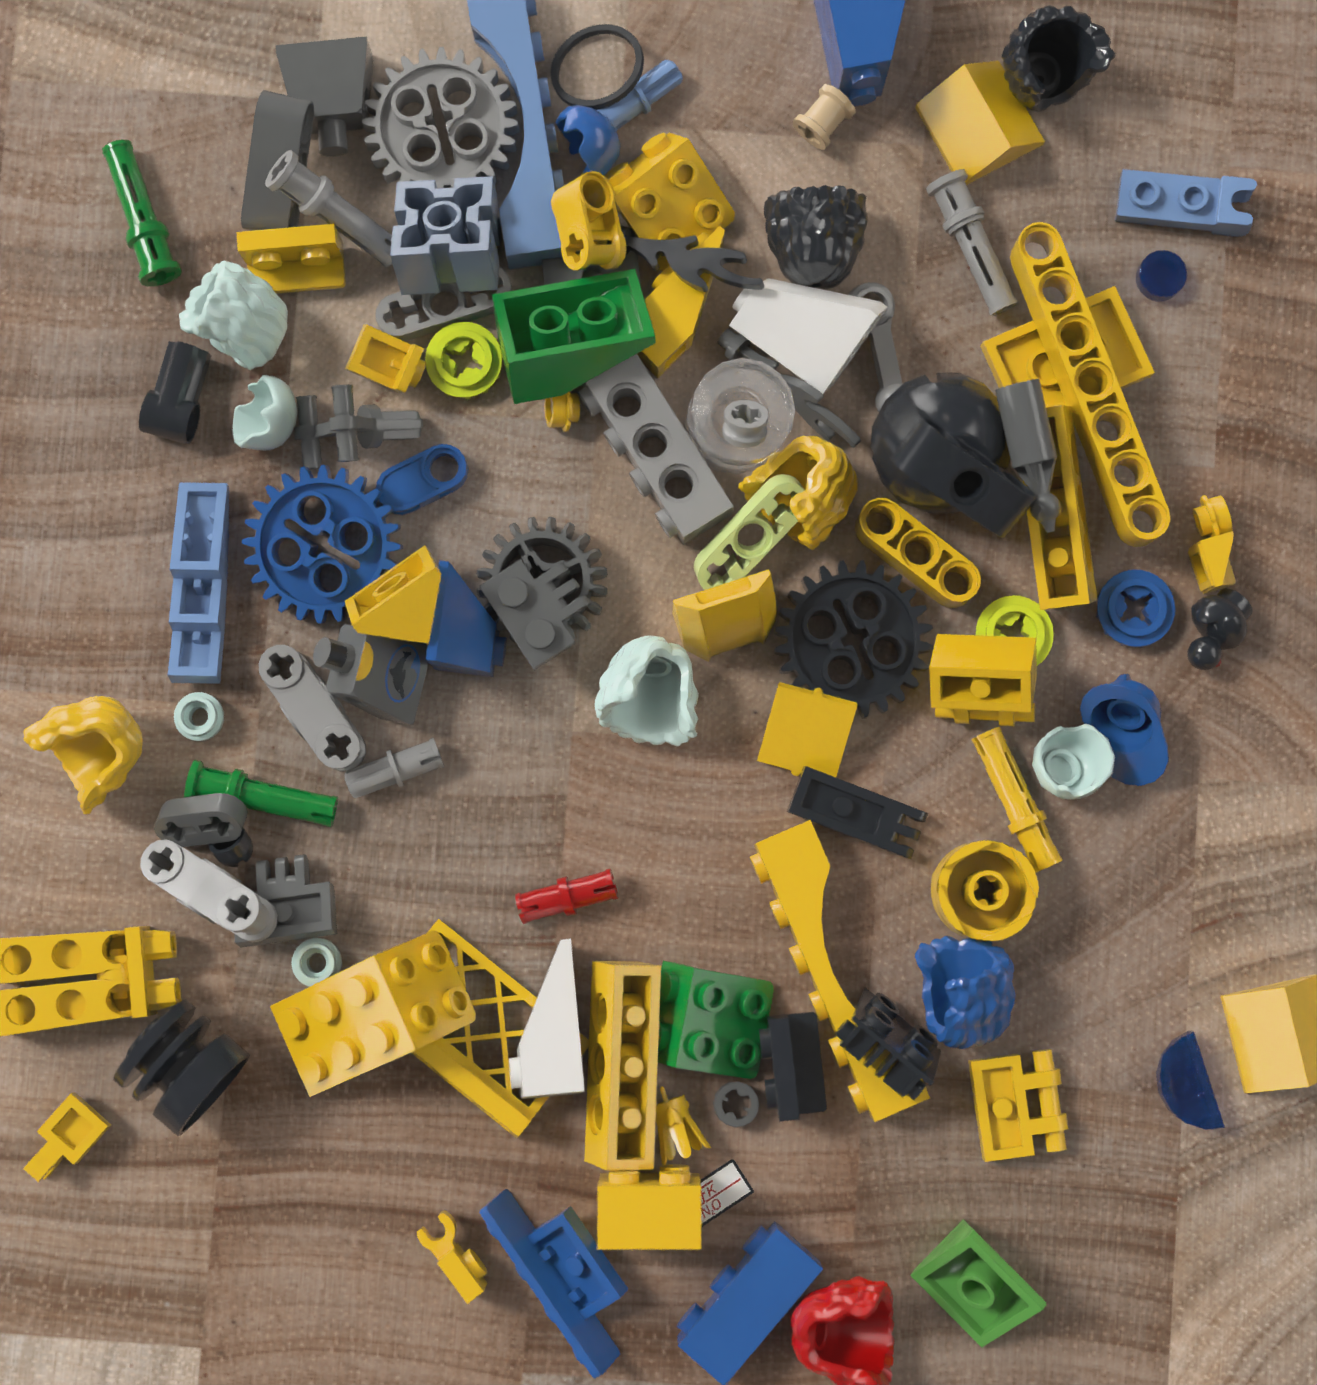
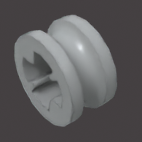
M738 400L730 403L724 410L723 437L727 442L738 447L758 446L764 442L767 436L766 425L769 419L767 409L758 402L751 400Z

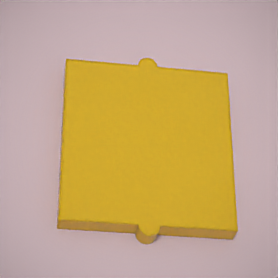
M779 682L757 761L791 770L794 776L800 775L803 767L807 766L836 777L858 703L823 694L821 688H815L812 691Z

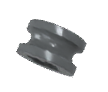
M736 1081L728 1082L719 1088L715 1094L713 1106L718 1119L723 1123L733 1127H741L752 1122L755 1118L759 1102L755 1091L750 1086ZM731 1090H736L739 1096H748L750 1106L749 1108L743 1107L747 1113L741 1118H736L733 1112L724 1113L722 1101H729L725 1095Z

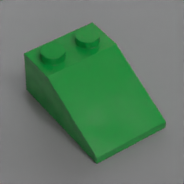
M635 269L492 294L497 335L514 404L562 396L656 343L655 333Z

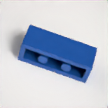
M775 1221L767 1230L761 1225L752 1233L742 1247L747 1253L735 1268L729 1264L726 1265L709 1287L714 1291L711 1297L702 1307L694 1303L677 1324V1327L681 1330L677 1336L678 1347L721 1385H726L823 1270L820 1260Z

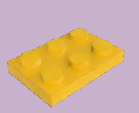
M1116 286L1087 297V304L1121 390L1150 378L1155 373ZM1034 321L982 342L980 347L999 388L1028 380L1040 379L1046 408L1066 405ZM1065 331L1060 333L1061 341L1066 347L1073 350L1082 348L1081 339L1074 332ZM1080 376L1078 378L1079 387L1083 392L1089 395L1099 394V385L1095 379L1089 376Z

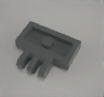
M520 559L479 586L534 671L576 644L563 622L591 604L586 595L576 598L570 604H567L564 598L580 588L575 578L558 588L554 584L556 580L569 572L564 562L559 563L534 579Z
M306 854L294 857L295 875H290V865L287 857L276 858L275 878H271V868L268 860L256 862L257 892L255 893L275 907L277 925L274 932L260 942H249L235 934V943L239 947L337 934L334 886L330 882L310 884L309 862ZM248 910L243 917L245 920L250 916L251 911Z

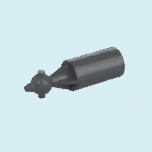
M1034 379L998 388L995 390L1012 467L1036 495V500L1030 506V512L1037 521L1041 522L1046 532L1049 533L1055 531L1056 518L1061 509L1058 498L1050 493L1055 462L1058 457L1040 379Z

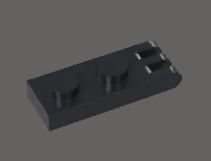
M804 766L787 812L811 820V822L908 859L912 858L914 850L907 845L898 844V837L902 835L918 841L921 831L903 825L906 816L914 821L924 823L928 816L927 812Z

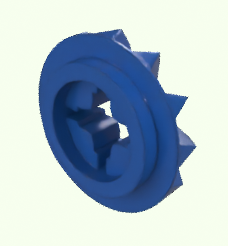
M1133 569L1118 573L1107 581L1097 596L1096 617L1104 629V634L1119 642L1121 646L1144 647L1161 639L1173 623L1175 602L1172 592L1161 578L1151 572ZM1147 595L1150 597L1145 602L1146 606L1141 610L1145 617L1143 621L1137 617L1129 620L1126 619L1123 622L1120 620L1124 616L1123 612L1128 608L1124 602L1126 597L1133 602L1143 599Z

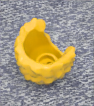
M800 436L794 439L782 451L770 455L765 465L757 467L752 472V475L745 477L739 483L738 488L744 492L745 499L749 501L770 478L781 474L795 477L805 491L796 494L794 497L790 494L784 495L779 492L774 498L778 505L783 503L788 507L790 506L792 513L798 520L787 532L788 536L794 541H798L801 545L814 550L819 546L820 542L825 541L829 537L834 525L838 524L847 515L849 506L858 491V478L846 453L840 447L817 436ZM764 508L760 510L772 525L776 523L772 514L768 516Z
M95 696L86 698L79 703L53 707L43 719L25 728L23 731L25 735L24 741L33 750L47 751L50 749L61 761L62 767L73 782L74 788L79 791L77 800L80 802L83 814L86 815L90 814L93 808L105 801L108 792L117 790L124 784L127 774L142 754L143 738L140 726L122 703L111 697Z

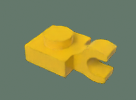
M76 1092L70 1093L38 1129L37 1133L47 1143L23 1169L37 1182H40L42 1178L46 1180L64 1157L73 1165L78 1164L112 1124Z
M443 1210L437 1217L445 1226V1235L440 1238H434L423 1226L417 1231V1237L419 1242L438 1259L437 1264L468 1304L484 1292L487 1282L483 1276L488 1272L481 1259L471 1248L464 1252L461 1246L455 1243L456 1221L449 1212Z

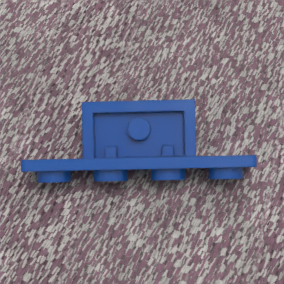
M508 1189L503 1190L480 1209V1215L486 1222L490 1234L500 1242L515 1264L519 1276L529 1284L544 1306L548 1318L562 1332L572 1347L576 1359L596 1379L606 1372L620 1355V1351L595 1313L620 1299L627 1292L628 1288L603 1251L597 1249L596 1241L571 1206L535 1228Z

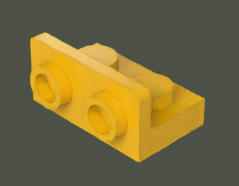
M335 224L236 232L238 252L245 261L247 269L254 275L267 281L276 294L343 288L346 285L343 241Z

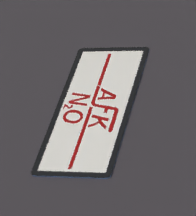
M731 1159L700 1180L701 1227L754 1193L753 1188L734 1159Z

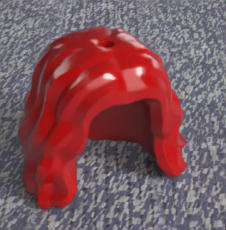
M855 1276L848 1281L839 1280L827 1287L808 1293L798 1304L791 1316L793 1331L792 1347L797 1359L811 1372L827 1376L835 1385H889L893 1377L890 1368L894 1363L893 1353L895 1338L892 1335L894 1331V1321L892 1320L894 1312L892 1306L893 1294L890 1286L885 1281H869L863 1277Z

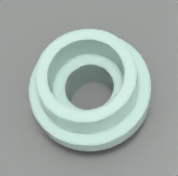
M194 692L186 695L179 701L174 711V722L177 730L184 737L193 741H205L214 737L222 728L224 711L220 702L215 697L203 692ZM199 708H204L208 713V720L202 726H196L192 720L193 713Z
M312 938L302 942L296 948L292 957V970L295 977L302 984L309 987L339 973L342 967V958L338 948L332 942L323 938ZM315 953L322 954L326 959V966L321 972L313 971L309 965L310 957Z

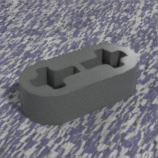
M225 793L171 799L162 805L154 825V830L161 840L173 841L181 847L229 842L236 840L241 835L248 810L240 799Z

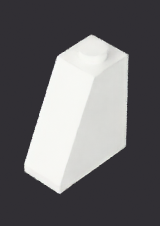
M767 278L763 281L765 287L762 290L743 289L732 306L738 313L729 326L824 394L836 383L888 307L880 301Z

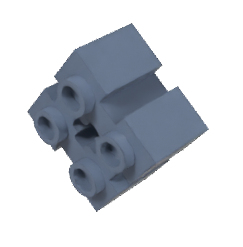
M493 176L454 178V188H437L435 180L397 182L394 212L398 226H393L390 257L401 295L440 293V287L444 283H457L459 292L498 290L499 257L496 246H500L501 219Z

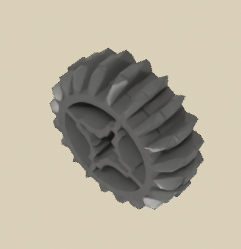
M535 517L528 518L527 524L530 532L521 534L520 528L516 523L510 524V532L514 539L508 543L500 534L493 538L496 545L502 551L500 554H497L491 550H484L483 558L494 566L493 569L478 568V578L485 581L491 579L506 569L518 554L521 556L524 565L532 577L535 573L531 563L536 565L539 573L542 572L544 574L554 566L564 562L569 572L554 582L557 588L571 580V576L582 571L583 585L579 597L586 595L591 604L563 622L575 641V634L570 626L576 622L581 629L588 631L591 628V623L583 615L584 612L588 611L598 616L602 612V607L592 601L591 597L602 598L608 594L607 587L593 584V581L601 580L608 576L606 567L591 568L590 566L602 558L600 549H592L584 553L583 550L591 541L590 536L584 533L573 542L571 539L575 531L574 524L568 522L561 534L556 533L557 523L554 517H548L545 531H539ZM532 547H556L567 552L573 559L567 562L561 560L553 564L546 563L540 560ZM480 587L477 588L478 597L487 599ZM490 602L484 606L490 616L497 614ZM498 617L495 623L497 624V631L501 632L506 627ZM510 634V640L516 643Z

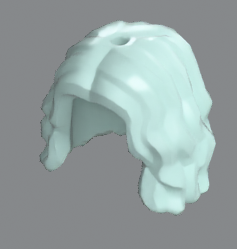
M221 261L220 264L216 263L212 270L204 275L202 285L190 291V296L185 303L186 310L179 314L180 328L184 332L210 339L211 345L214 348L231 356L236 363L249 370L262 367L269 360L273 359L288 326L286 304L274 292L271 285L264 279L254 275L249 269L229 261Z
M643 636L624 644L613 656L608 669L600 678V690L595 699V712L597 718H599V724L603 727H610L613 733H618L623 738H632L636 743L650 742L653 745H662L667 742L674 746H680L682 743L688 742L690 738L696 737L698 733L695 727L698 717L695 712V706L698 700V691L693 682L692 663L686 650L678 644L668 643L663 637Z

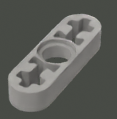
M499 267L498 285L503 284V287L498 288L497 293L512 291L508 274ZM444 283L440 287V292H451L458 298V305L453 313L442 316L433 312L431 301L438 293L401 295V292L386 296L380 301L376 309V321L382 332L402 341H408L437 332L453 323L468 322L494 314L493 300H489L485 293L471 296L474 306L467 308L465 295L463 292H459L457 283ZM422 299V306L429 319L428 321L421 323L420 315L417 313L405 318L406 326L397 329L394 322L386 323V320L393 317L392 309L400 307L404 314L418 311V308L414 301Z

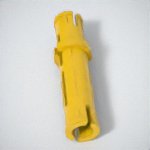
M996 727L972 738L971 741L984 763L988 776L1011 823L1007 827L1011 834L1016 833L1035 873L1063 861L1045 825L1044 820L1047 819L1044 810H1038L1015 758L1012 756L1006 743L1007 741L1001 727Z

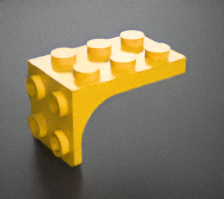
M437 931L428 932L371 956L270 1006L309 1097L415 1051L473 1023L476 1019V1013L470 997L459 977L450 952L442 936Z

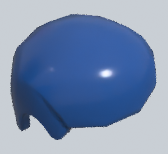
M582 105L568 106L559 114L555 123L560 133L570 143L569 153L571 155L580 154L587 166L584 169V173L596 171L605 175L620 156L621 147L617 131L610 120L599 111Z

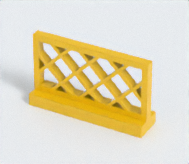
M438 919L428 932L437 931L456 947L458 966L455 968L459 973L465 990L464 972L485 970L494 977L496 997L471 1000L473 1007L497 1004L500 1033L471 1036L470 1024L464 1026V1037L447 1039L442 1037L410 1053L512 1136L518 1138L550 1096L535 1098L528 1107L512 1094L506 1038L521 1037L524 1030L506 1032L503 1003L523 1001L533 1009L537 997ZM462 952L476 964L464 966ZM501 984L515 995L502 997ZM579 1032L582 1056L589 1047V1039ZM500 1039L503 1068L482 1070L473 1062L471 1042ZM466 1043L467 1057L451 1044ZM504 1074L505 1088L494 1080L491 1075Z

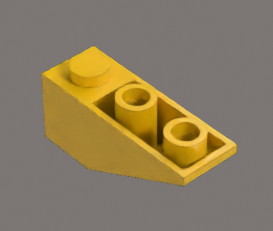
M719 226L710 236L705 232L697 237L699 245L692 249L723 248L725 230ZM670 266L665 268L653 281L651 287L654 291L644 300L655 333L656 343L637 353V355L657 378L692 346L713 280L712 275L707 273L700 275L707 284L708 290L706 292L696 290L684 283Z

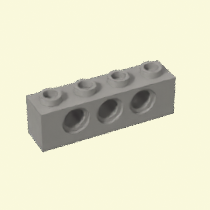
M637 354L582 384L584 388L578 391L582 402L592 416L600 413L609 427L608 430L603 432L605 438L618 457L624 453L627 455L635 468L629 472L632 481L643 497L649 494L653 496L661 509L655 513V516L669 538L677 534L684 545L732 515L733 504ZM623 397H631L636 399L641 407L635 415L624 417L615 412L613 409L614 404ZM657 437L665 443L667 448L662 455L651 458L641 453L639 445L646 438ZM682 477L689 481L692 491L684 498H673L665 491V484L672 478Z

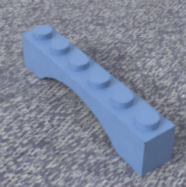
M467 0L474 42L495 61L508 78L519 100L524 120V143L521 163L512 188L499 208L509 270L542 265V259L562 257L561 241L551 207V199L556 190L564 186L562 170H552L549 154L559 151L554 123L545 124L542 108L551 107L547 77L537 78L535 62L544 61L540 31L530 33L528 17L537 16L535 0Z

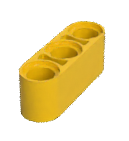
M888 498L872 499L863 506L855 522L857 538L863 545L937 603L946 608H958L965 605L977 594L981 583V576L977 567L902 507ZM872 513L886 515L891 523V531L883 535L872 532L867 526L866 517ZM912 542L924 545L929 553V561L922 565L910 562L905 554V546ZM957 572L966 579L967 591L965 594L954 595L945 588L944 576L946 573Z

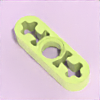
M781 474L770 478L697 555L694 562V571L704 590L744 578L798 522L790 506L788 507L783 503L778 505L774 498L779 492L784 495L790 494L794 497L796 494L805 491L795 477ZM762 508L765 509L768 516L772 514L776 522L774 525L771 526L768 519L759 512ZM758 524L764 529L763 537L758 543L746 546L738 542L739 531L744 526ZM728 544H731L735 553L742 557L741 560H737L734 554L730 556L726 548ZM712 563L717 566L724 564L727 573L722 577L716 573L711 576L708 567Z

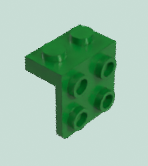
M663 960L660 983L658 1063L679 1069L752 1079L756 1077L762 1057L759 1029H766L768 1025L767 1016H769L774 993L773 984L762 979L711 971Z

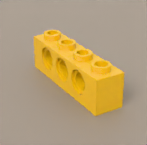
M1066 405L1046 408L1058 457L1056 458L1050 493L1058 498L1061 506L1060 513L1055 522V531L1047 533L1041 522L1032 516L1030 507L1027 510L1040 610L1090 604L1097 601L1072 407Z
M592 961L584 1161L606 1171L654 1169L661 983L660 965L638 961Z

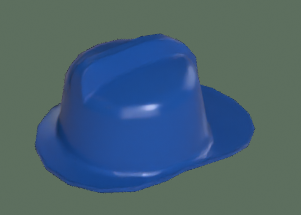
M1122 674L1114 682L1093 687L1087 692L1080 706L1082 720L1084 724L1094 726L1109 739L1115 755L1111 777L1127 785L1142 786L1155 782L1164 774L1169 761L1168 745L1161 725L1160 702L1155 693L1146 685L1132 680L1129 674Z

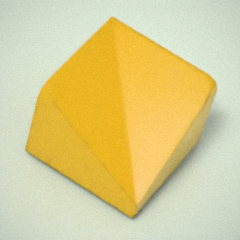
M1233 531L1200 540L1188 548V555L1198 586L1203 594L1229 587L1236 583L1229 561L1234 537Z

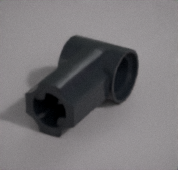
M180 341L168 342L155 389L150 390L146 394L139 414V429L141 432L185 444L192 442L200 420V404L198 400L212 357L208 351Z

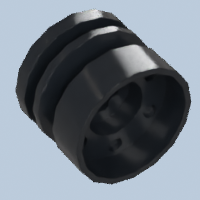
M186 999L174 1005L167 1013L157 1017L143 1030L128 1049L125 1059L113 1077V1080L119 1086L126 1088L143 1074L144 1076L132 1094V1097L137 1101H142L159 1088L164 1094L158 1101L153 1115L177 1136L186 1132L215 1103L240 1073L250 1057V1054L227 1034L220 1035L207 1046H204L200 1041L211 1023V1020L206 1016H201L185 1029L196 1010V1007Z

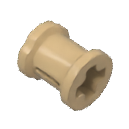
M827 84L820 88L818 91L819 98L805 115L799 114L792 121L794 128L800 136L820 150H824L830 144L829 136L844 119L850 120L856 113L855 107L849 98L836 87Z

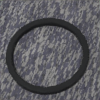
M612 24L590 26L576 32L560 46L551 64V82L560 99L570 106L582 105L595 110L606 108L622 100L634 89L643 72L644 55L636 37L623 27ZM601 34L616 35L627 40L635 51V66L631 76L621 88L606 97L595 100L577 99L562 89L559 82L560 67L567 53L575 45L589 37Z

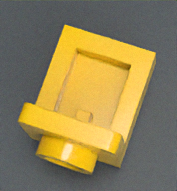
M365 324L362 327L345 369L397 393H405L408 386L415 388L422 377L426 361L420 358L424 348L416 344L404 342Z

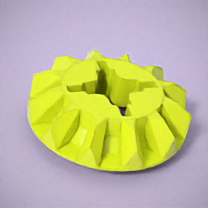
M457 322L447 325L433 336L427 347L425 356L427 373L432 383L448 397L454 396L469 400L473 396L487 393L494 382L500 378L503 360L500 345L493 334L481 325L471 322ZM473 344L472 359L482 369L466 367L463 373H460L458 378H456V362L446 353L453 356L455 354L463 356L466 350H469Z
M1005 596L990 603L977 619L975 635L1005 636L995 626L998 628H1010L1021 616L1023 618L1020 622V634L1025 637L1036 638L1037 666L1042 663L1051 650L1054 638L1053 625L1047 612L1040 610V605L1037 602L1023 596Z

